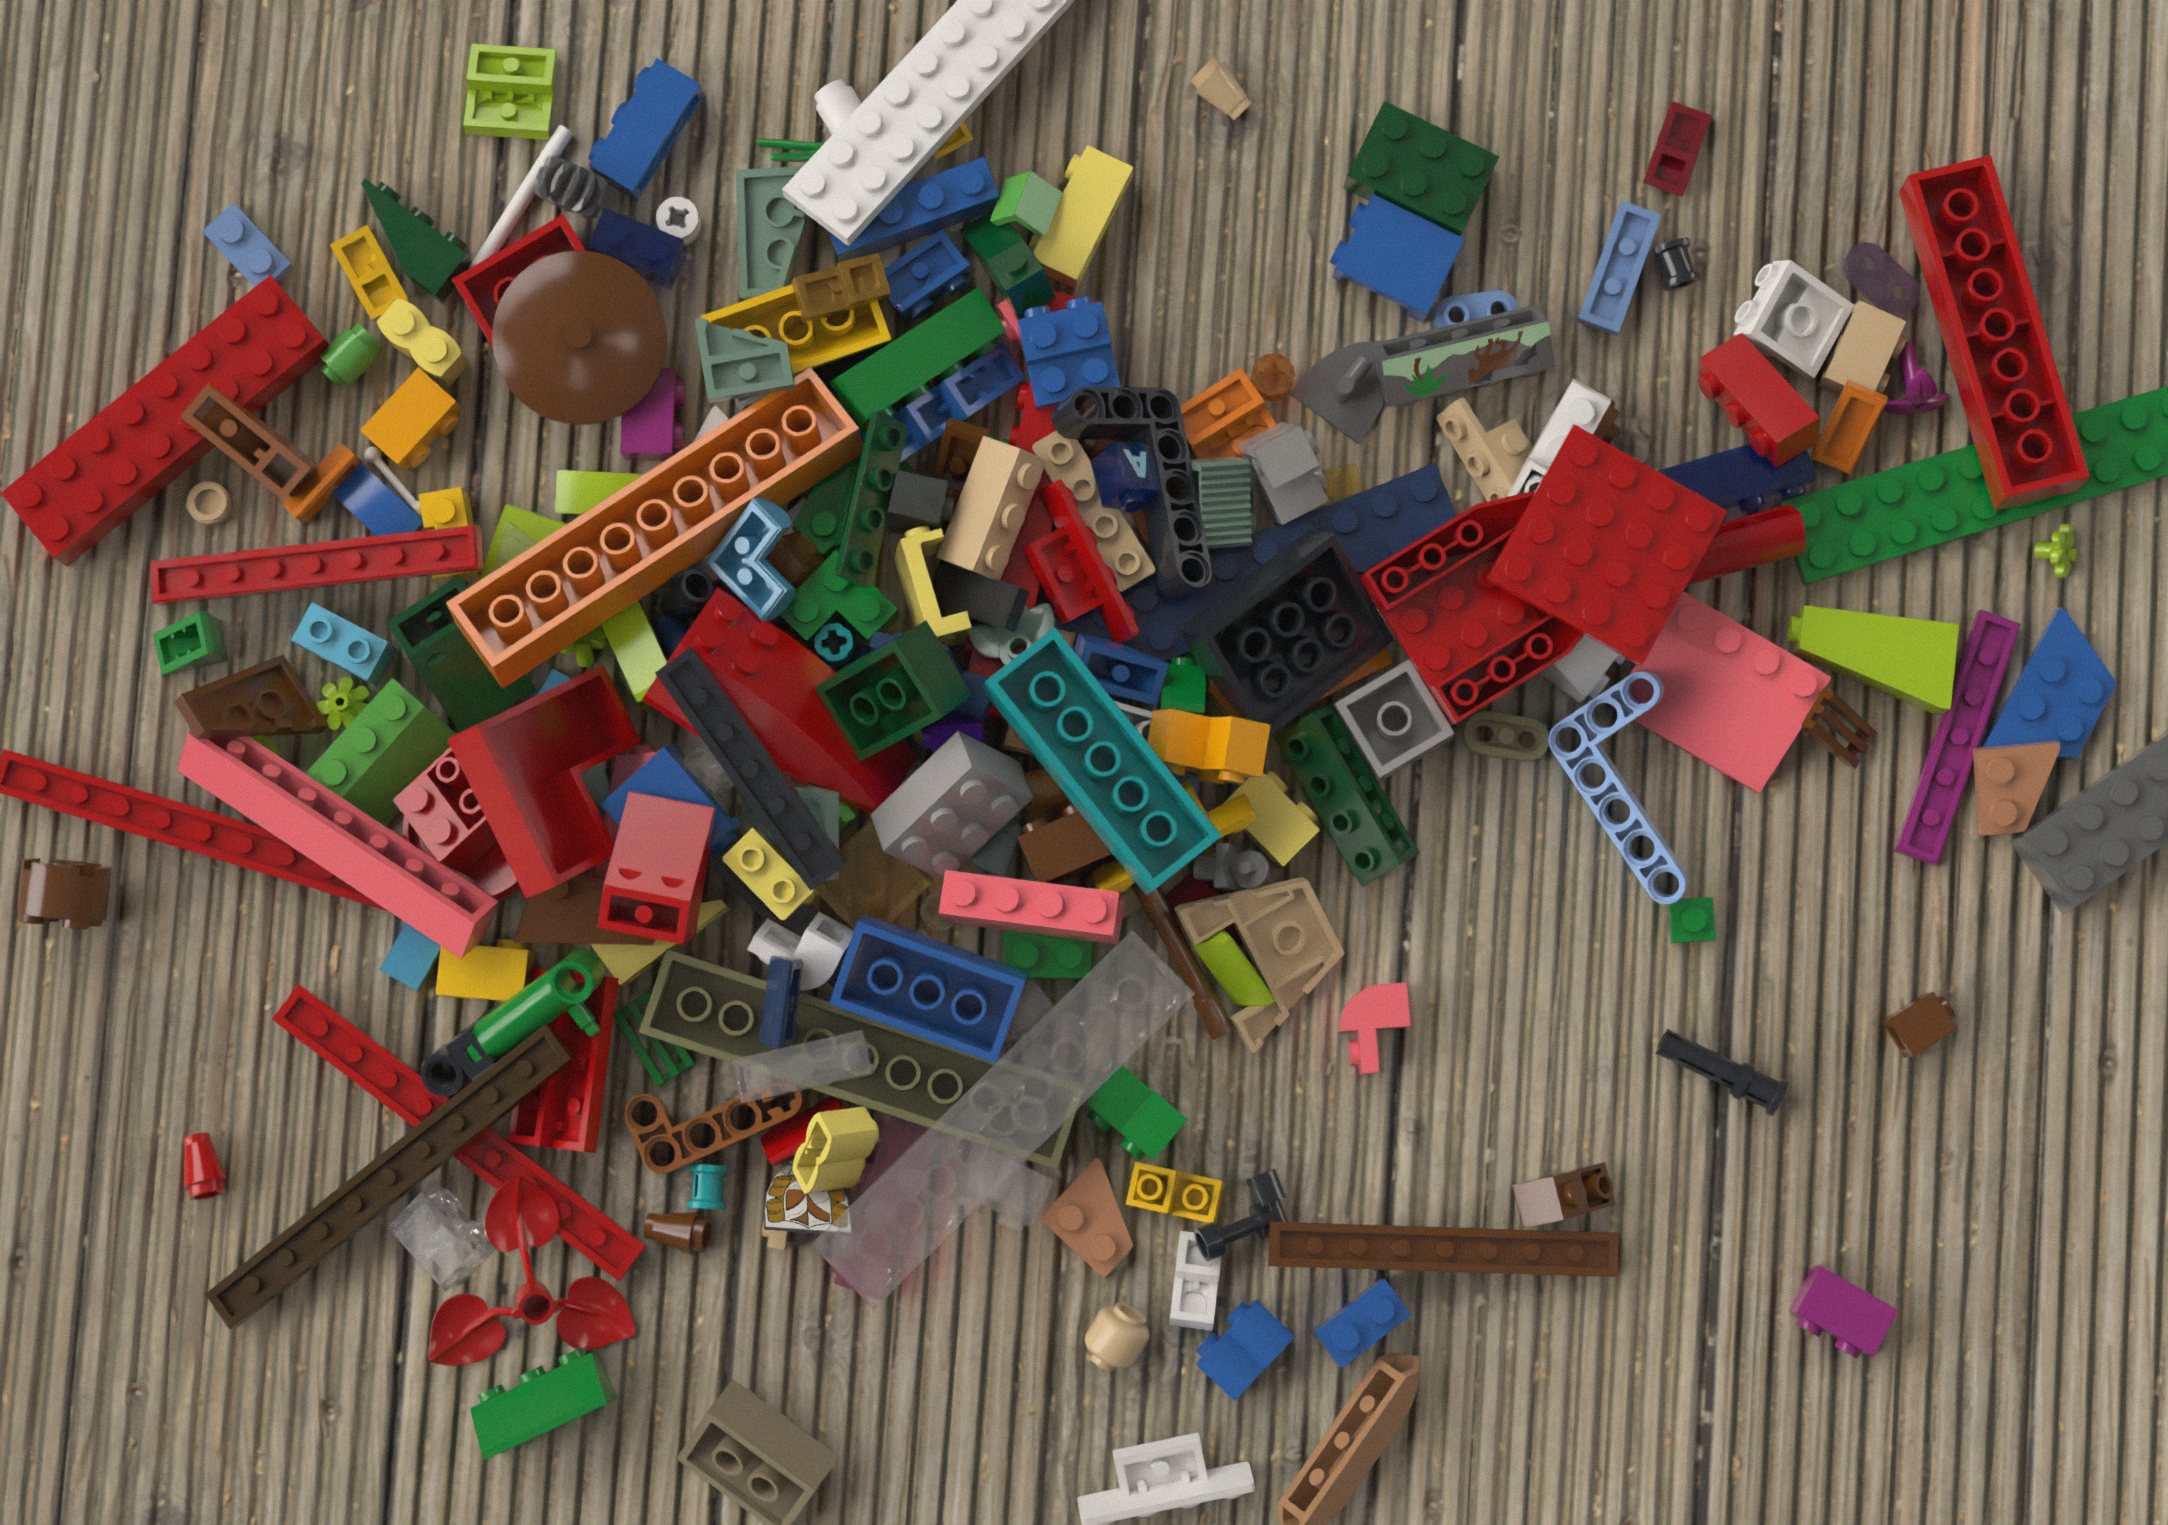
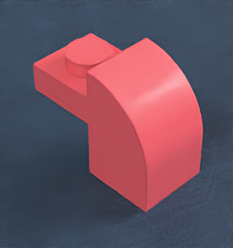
M1407 982L1370 986L1355 994L1344 1006L1338 1021V1033L1355 1032L1356 1040H1349L1348 1043L1349 1059L1351 1066H1358L1359 1075L1380 1072L1376 1030L1407 1028L1411 1026Z

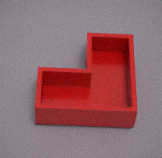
M604 664L447 739L526 899L556 887L612 856L615 844L580 773L641 743V740Z

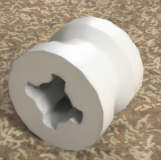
M672 197L665 200L659 206L656 213V222L663 238L668 243L675 246H686L698 238L701 232V219L695 205L690 200L683 197Z

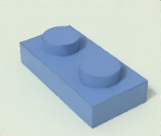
M232 203L202 230L254 287L270 274L278 282L294 268L235 203Z

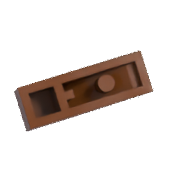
M210 383L204 387L180 416L283 501L294 491L316 464L285 437Z

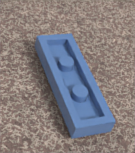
M1621 200L1576 322L1614 336L1618 335L1661 214Z

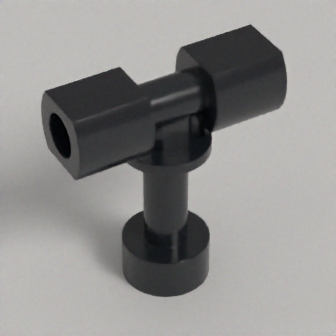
M1275 1169L1246 1179L1255 1205L1249 1207V1217L1219 1229L1213 1222L1194 1229L1198 1249L1206 1261H1211L1225 1255L1224 1245L1251 1234L1257 1233L1261 1239L1269 1238V1222H1288L1280 1202L1286 1196Z

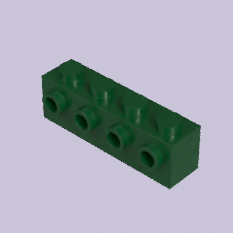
M1332 704L1310 713L1274 737L1280 747L1283 759L1292 767L1302 784L1304 795L1315 806L1324 822L1327 834L1336 842L1346 859L1348 870L1357 878L1362 887L1420 854Z

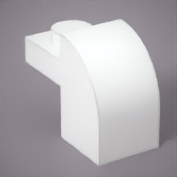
M818 912L807 927L802 937L767 918L753 936L747 950L758 955L759 959L768 965L770 964L771 956L774 955L802 959L803 968L800 990H810L821 986L833 975L846 956L854 931Z

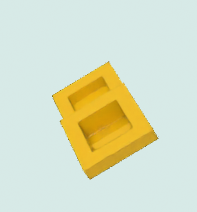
M368 224L330 244L371 320L381 316L396 298L405 301L409 300Z

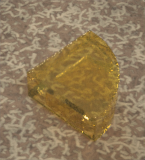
M1357 463L1321 470L1328 483V489L1324 490V492L1333 500L1340 501L1363 491Z

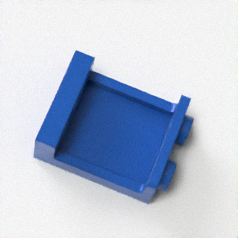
M1372 194L1367 206L1359 202L1348 226L1355 230L1348 243L1340 240L1329 263L1336 266L1332 278L1338 281L1342 277L1409 309V317L1424 323L1465 239Z
M675 743L663 747L600 803L618 826H620L629 791L716 807L709 852L714 849L717 854L725 850L738 838L733 831L742 824L737 816L734 818L729 817L681 761L686 755Z

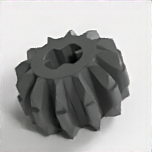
M554 156L548 157L543 167H540L535 178L537 181L533 190L541 199L583 218L593 219L597 218L600 209H603L608 198L606 195L610 186L603 177L596 175L594 172Z

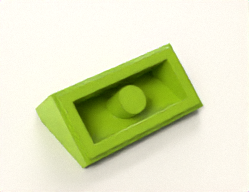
M1224 929L1197 945L1192 942L1196 952L1234 1004L1239 1006H1270L1275 1002L1269 989L1236 942Z

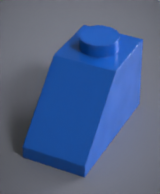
M1079 632L1073 651L1106 692L1157 705L1169 666L1167 662L1123 644Z

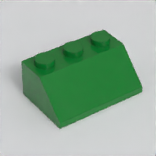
M583 1347L559 1357L561 1366L545 1373L543 1366H539L518 1376L521 1385L505 1392L501 1384L479 1394L478 1397L481 1403L471 1407L470 1411L484 1460L618 1399L597 1350L586 1354Z

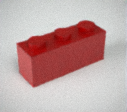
M1743 333L1738 334L1700 357L1698 385L1702 393L1708 399L1716 400L1723 408L1729 423L1734 428L1740 427L1749 437L1753 449L1759 456H1766L1777 468L1819 443L1820 417Z

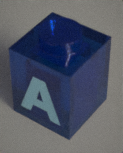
M1115 441L1090 461L1103 508L1121 509L1125 513L1137 512L1145 508L1147 502L1162 491L1149 445Z

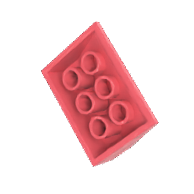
M1684 591L1643 665L1639 666L1634 663L1627 675L1629 676L1638 671H1650L1661 679L1664 686V694L1661 701L1633 720L1634 722L1757 794L1761 792L1803 727L1801 724L1823 688H1826L1832 678ZM1638 678L1632 684L1631 693L1637 701L1647 703L1653 697L1654 688L1648 680ZM1610 704L1609 707L1616 711L1615 707Z

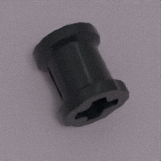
M1688 237L1670 240L1652 249L1653 255L1659 257L1666 281L1663 283V288L1665 291L1684 288L1701 280L1700 272L1694 271L1688 247L1691 245Z

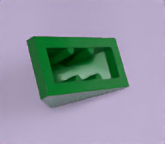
M198 611L153 634L162 676L228 661L220 620L207 611Z

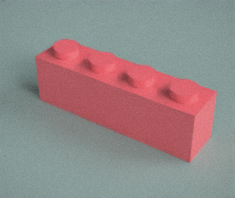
M945 870L939 915L946 923L1118 945L1125 901L1120 892Z

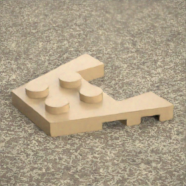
M1304 877L1179 904L1174 907L1190 941L1196 945L1233 923L1260 978L1273 995L1275 1002L1270 1006H1248L1230 1017L1246 1049L1252 1054L1261 1048L1264 1044L1262 1040L1275 1025L1280 1026L1290 1015L1288 1011L1304 993L1309 994L1345 954L1309 881Z

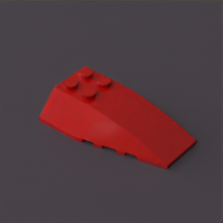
M722 585L717 587L666 662V664L694 646L781 770L792 774V781L804 786L811 782L825 789L839 792L840 801L871 814L899 788L918 756L901 739L860 762L814 689L815 686L836 672L791 631L773 619L762 622L737 595ZM656 677L642 700L702 739L660 679Z

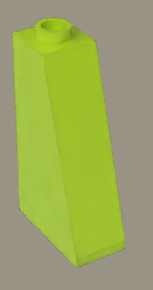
M639 599L601 625L637 703L648 713L655 708L643 701L642 698L656 679L657 675L655 672L666 664L668 657Z
M1806 605L1796 611V616H1790L1787 627V641L1793 642L1792 654L1930 713L1943 714L1951 710L1959 624Z

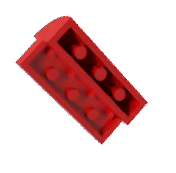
M1790 504L1721 523L1687 586L1803 554L1806 549V535L1802 513Z
M531 969L529 984L548 970ZM570 973L572 979L576 982L586 984L583 974ZM604 976L602 983L583 1001L600 1027V1031L593 1037L588 1036L568 1012H565L550 1023L575 1057V1060L512 1109L508 1137L509 1143L596 1153L619 978Z

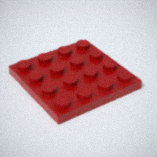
M1573 424L1486 579L1641 666L1728 511Z

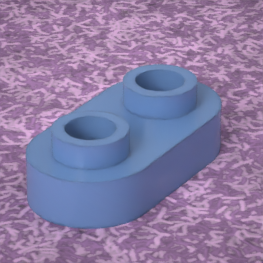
M1500 290L1450 296L1438 304L1433 315V325L1436 329L1457 324L1448 317V313L1452 310L1460 311L1464 318L1462 322L1492 315L1491 307L1494 305L1502 306L1505 312L1519 309V306L1511 294Z

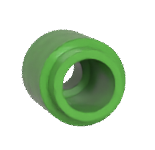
M357 323L351 330L347 327L319 355V358L324 362L319 369L336 386L344 381L350 387L378 359L376 354L383 347L368 331Z

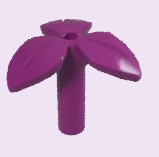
M1905 343L1899 355V360L1906 386V396L1902 400H1887L1883 411L1905 416L1912 414L1916 408H1919L1921 413L1932 411L1944 404L1951 396L1949 393L1935 396L1937 394L1935 381L1925 369H1919L1914 344Z

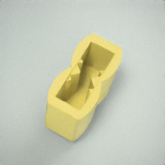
M396 298L377 320L381 332L400 353L413 358L421 369L439 384L450 386L469 365L466 355L455 340L445 331L433 327L416 306L405 300Z
M865 1106L819 1112L813 1116L807 1129L806 1142L802 1143L798 1148L793 1162V1173L804 1194L850 1188L858 1182L865 1168V1158L871 1154L879 1138L877 1123L871 1118Z

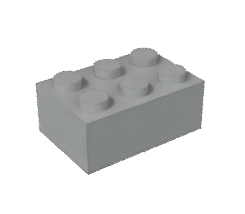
M957 731L871 814V818L884 852L944 880L945 870L957 871L1033 799V796L1018 761Z

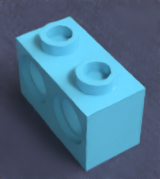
M311 602L291 639L300 647L376 687L397 650L386 640Z

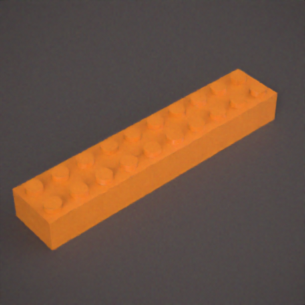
M811 367L794 377L795 389L769 393L446 602L457 627L502 689L676 576L680 571L687 569L713 552L753 498H765L781 507L862 454L863 443L859 427Z

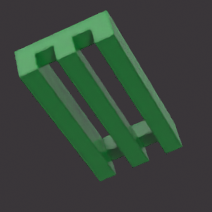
M648 990L623 1008L615 1011L614 1018L657 1087H660L696 1063L686 1048L672 1044L683 1061L676 1066L660 1039L646 1035L668 1070L661 1075L625 1017L632 1012L641 1026L644 1014L640 1007L646 1003L648 1005L652 994Z

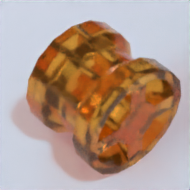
M1276 353L1266 354L1259 358L1253 366L1250 381L1264 401H1280L1288 395L1292 388L1295 376L1294 368L1289 359L1283 355ZM1275 371H1277L1280 375H1284V377H1280Z

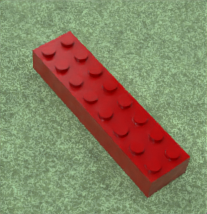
M1988 155L1908 175L1899 191L1900 199L1994 510L2078 491L2090 477L1992 156Z
M270 274L0 494L51 556L68 567L215 447L211 441L180 417L208 383L255 415L321 361L319 355L330 344Z

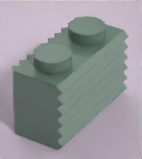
M1239 457L1191 459L1208 549L1251 546V535H1254L1256 532L1257 520L1255 512L1251 509L1250 492L1254 491L1256 480L1249 459Z

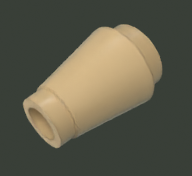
M1215 57L1190 80L1197 88L1194 91L1226 115H1229L1233 120L1252 103L1246 97L1247 95L1226 63L1223 62L1221 64Z

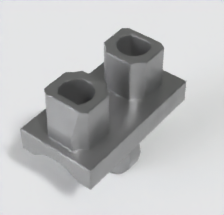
M1216 843V853L1201 852L1194 858L1193 877L1195 879L1214 883V887L1231 893L1262 886L1270 874L1269 862L1265 856L1259 852L1247 851L1232 844Z

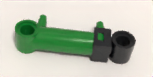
M577 949L569 953L557 965L483 1018L480 1017L466 1027L450 1042L443 1044L423 1064L421 1076L425 1087L432 1094L438 1096L455 1094L469 1079L471 1081L475 1080L544 1024H550L565 1012L571 1015L588 1036L593 1037L600 1031V1027L583 1001L603 981L605 970L600 957L586 949ZM570 969L581 972L586 984H580L572 979ZM442 1062L450 1064L454 1068L456 1076H452L444 1071Z

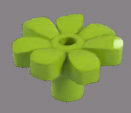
M2061 523L2059 531H2054L2052 534V542L2037 541L2035 543L2034 555L2035 558L2050 559V563L2055 565V577L2066 578L2070 573L2071 563L2076 562L2077 549L2071 548L2074 545L2072 524Z
M596 627L560 652L563 654L575 652L579 666H591L595 662L593 649H603L606 647L608 638L603 627Z
M342 677L340 679L339 688L333 683L324 685L321 691L327 700L319 701L317 708L322 715H329L326 722L330 729L338 731L343 723L345 728H347L368 704L363 702L371 696L366 686L362 685L354 689L355 681L349 677Z

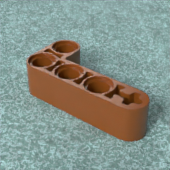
M778 1080L675 1126L670 1112L662 1099L654 1095L640 1094L629 1100L625 1107L624 1115L628 1128L647 1168L655 1173L667 1174L794 1118L804 1108L805 1096L799 1085L785 1080ZM780 1088L787 1093L794 1092L795 1099L790 1101L791 1109L787 1112L783 1107H775L768 1110L767 1112L772 1116V1119L766 1122L764 1110L756 1101V1098L763 1096V1103L767 1104L778 1098L777 1090ZM650 1101L657 1108L658 1114L655 1122L645 1127L638 1123L635 1113L641 1103ZM748 1105L754 1110L756 1119L751 1128L743 1131L736 1128L732 1118L734 1111L738 1107ZM708 1123L715 1130L716 1136L713 1144L703 1149L695 1144L693 1131L698 1125ZM662 1141L672 1144L675 1150L673 1162L665 1167L658 1165L653 1158L655 1146Z

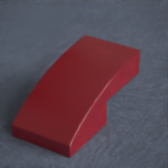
M1671 101L1642 182L1683 197L1712 115Z

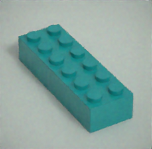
M1055 627L985 681L982 691L1146 896L1221 837V834Z

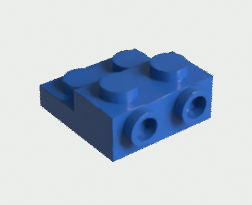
M1090 296L1079 297L1066 302L1067 309L1050 312L1049 306H1038L1024 312L1025 318L1017 320L1037 410L1059 405L1078 388L1121 387L1102 301L1093 303Z

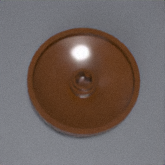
M567 251L538 260L523 270L511 282L504 292L495 313L492 344L495 360L502 378L513 394L524 405L537 414L555 422L570 425H593L622 416L648 395L659 378L664 365L667 351V329L663 311L657 297L647 282L635 270L605 254L591 251Z

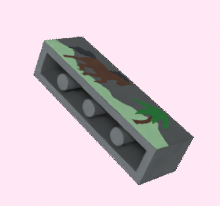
M1538 304L1372 344L1379 391L1388 407H1407L1414 405L1418 400L1433 396L1449 397L1457 394L1459 390L1475 386L1491 387L1504 379L1517 376L1532 377L1540 374L1542 370L1555 367L1549 321Z

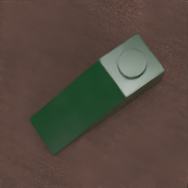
M992 210L961 228L960 232L1018 319H1021L1025 316L1024 312L1026 310L1043 306L1056 297L1043 267L1024 239L1009 223L999 226L990 221L994 211Z

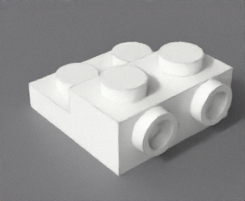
M1792 260L1773 261L1772 264L1765 265L1757 274L1755 285L1759 289L1753 300L1744 302L1735 315V322L1739 325L1734 335L1737 336L1743 333L1765 357L1774 356L1804 378L1815 379L1855 305Z

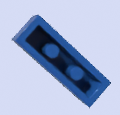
M656 58L651 68L645 66L641 70L634 83V89H636L628 104L622 102L611 120V124L614 125L606 139L601 137L596 141L589 154V160H591L589 166L592 172L603 177L610 186L635 201H638L704 97L700 83Z

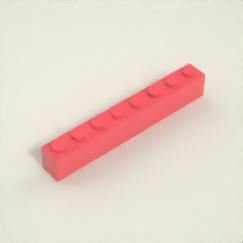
M193 731L188 733L177 771L460 959L486 936L499 901L251 737L197 739Z

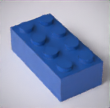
M863 914L857 921L829 1004L997 1063L1029 972Z

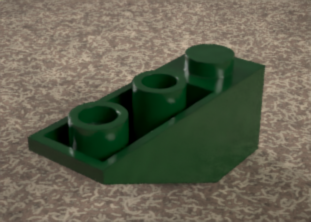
M364 179L361 183L402 271L409 280L443 304L456 287L452 279L470 269L469 266L472 261L467 253H465L469 247L448 231L445 236H442L431 228L435 222L414 206L411 211H408L400 205L398 201L401 199V196L385 183L380 181L376 187L367 179Z

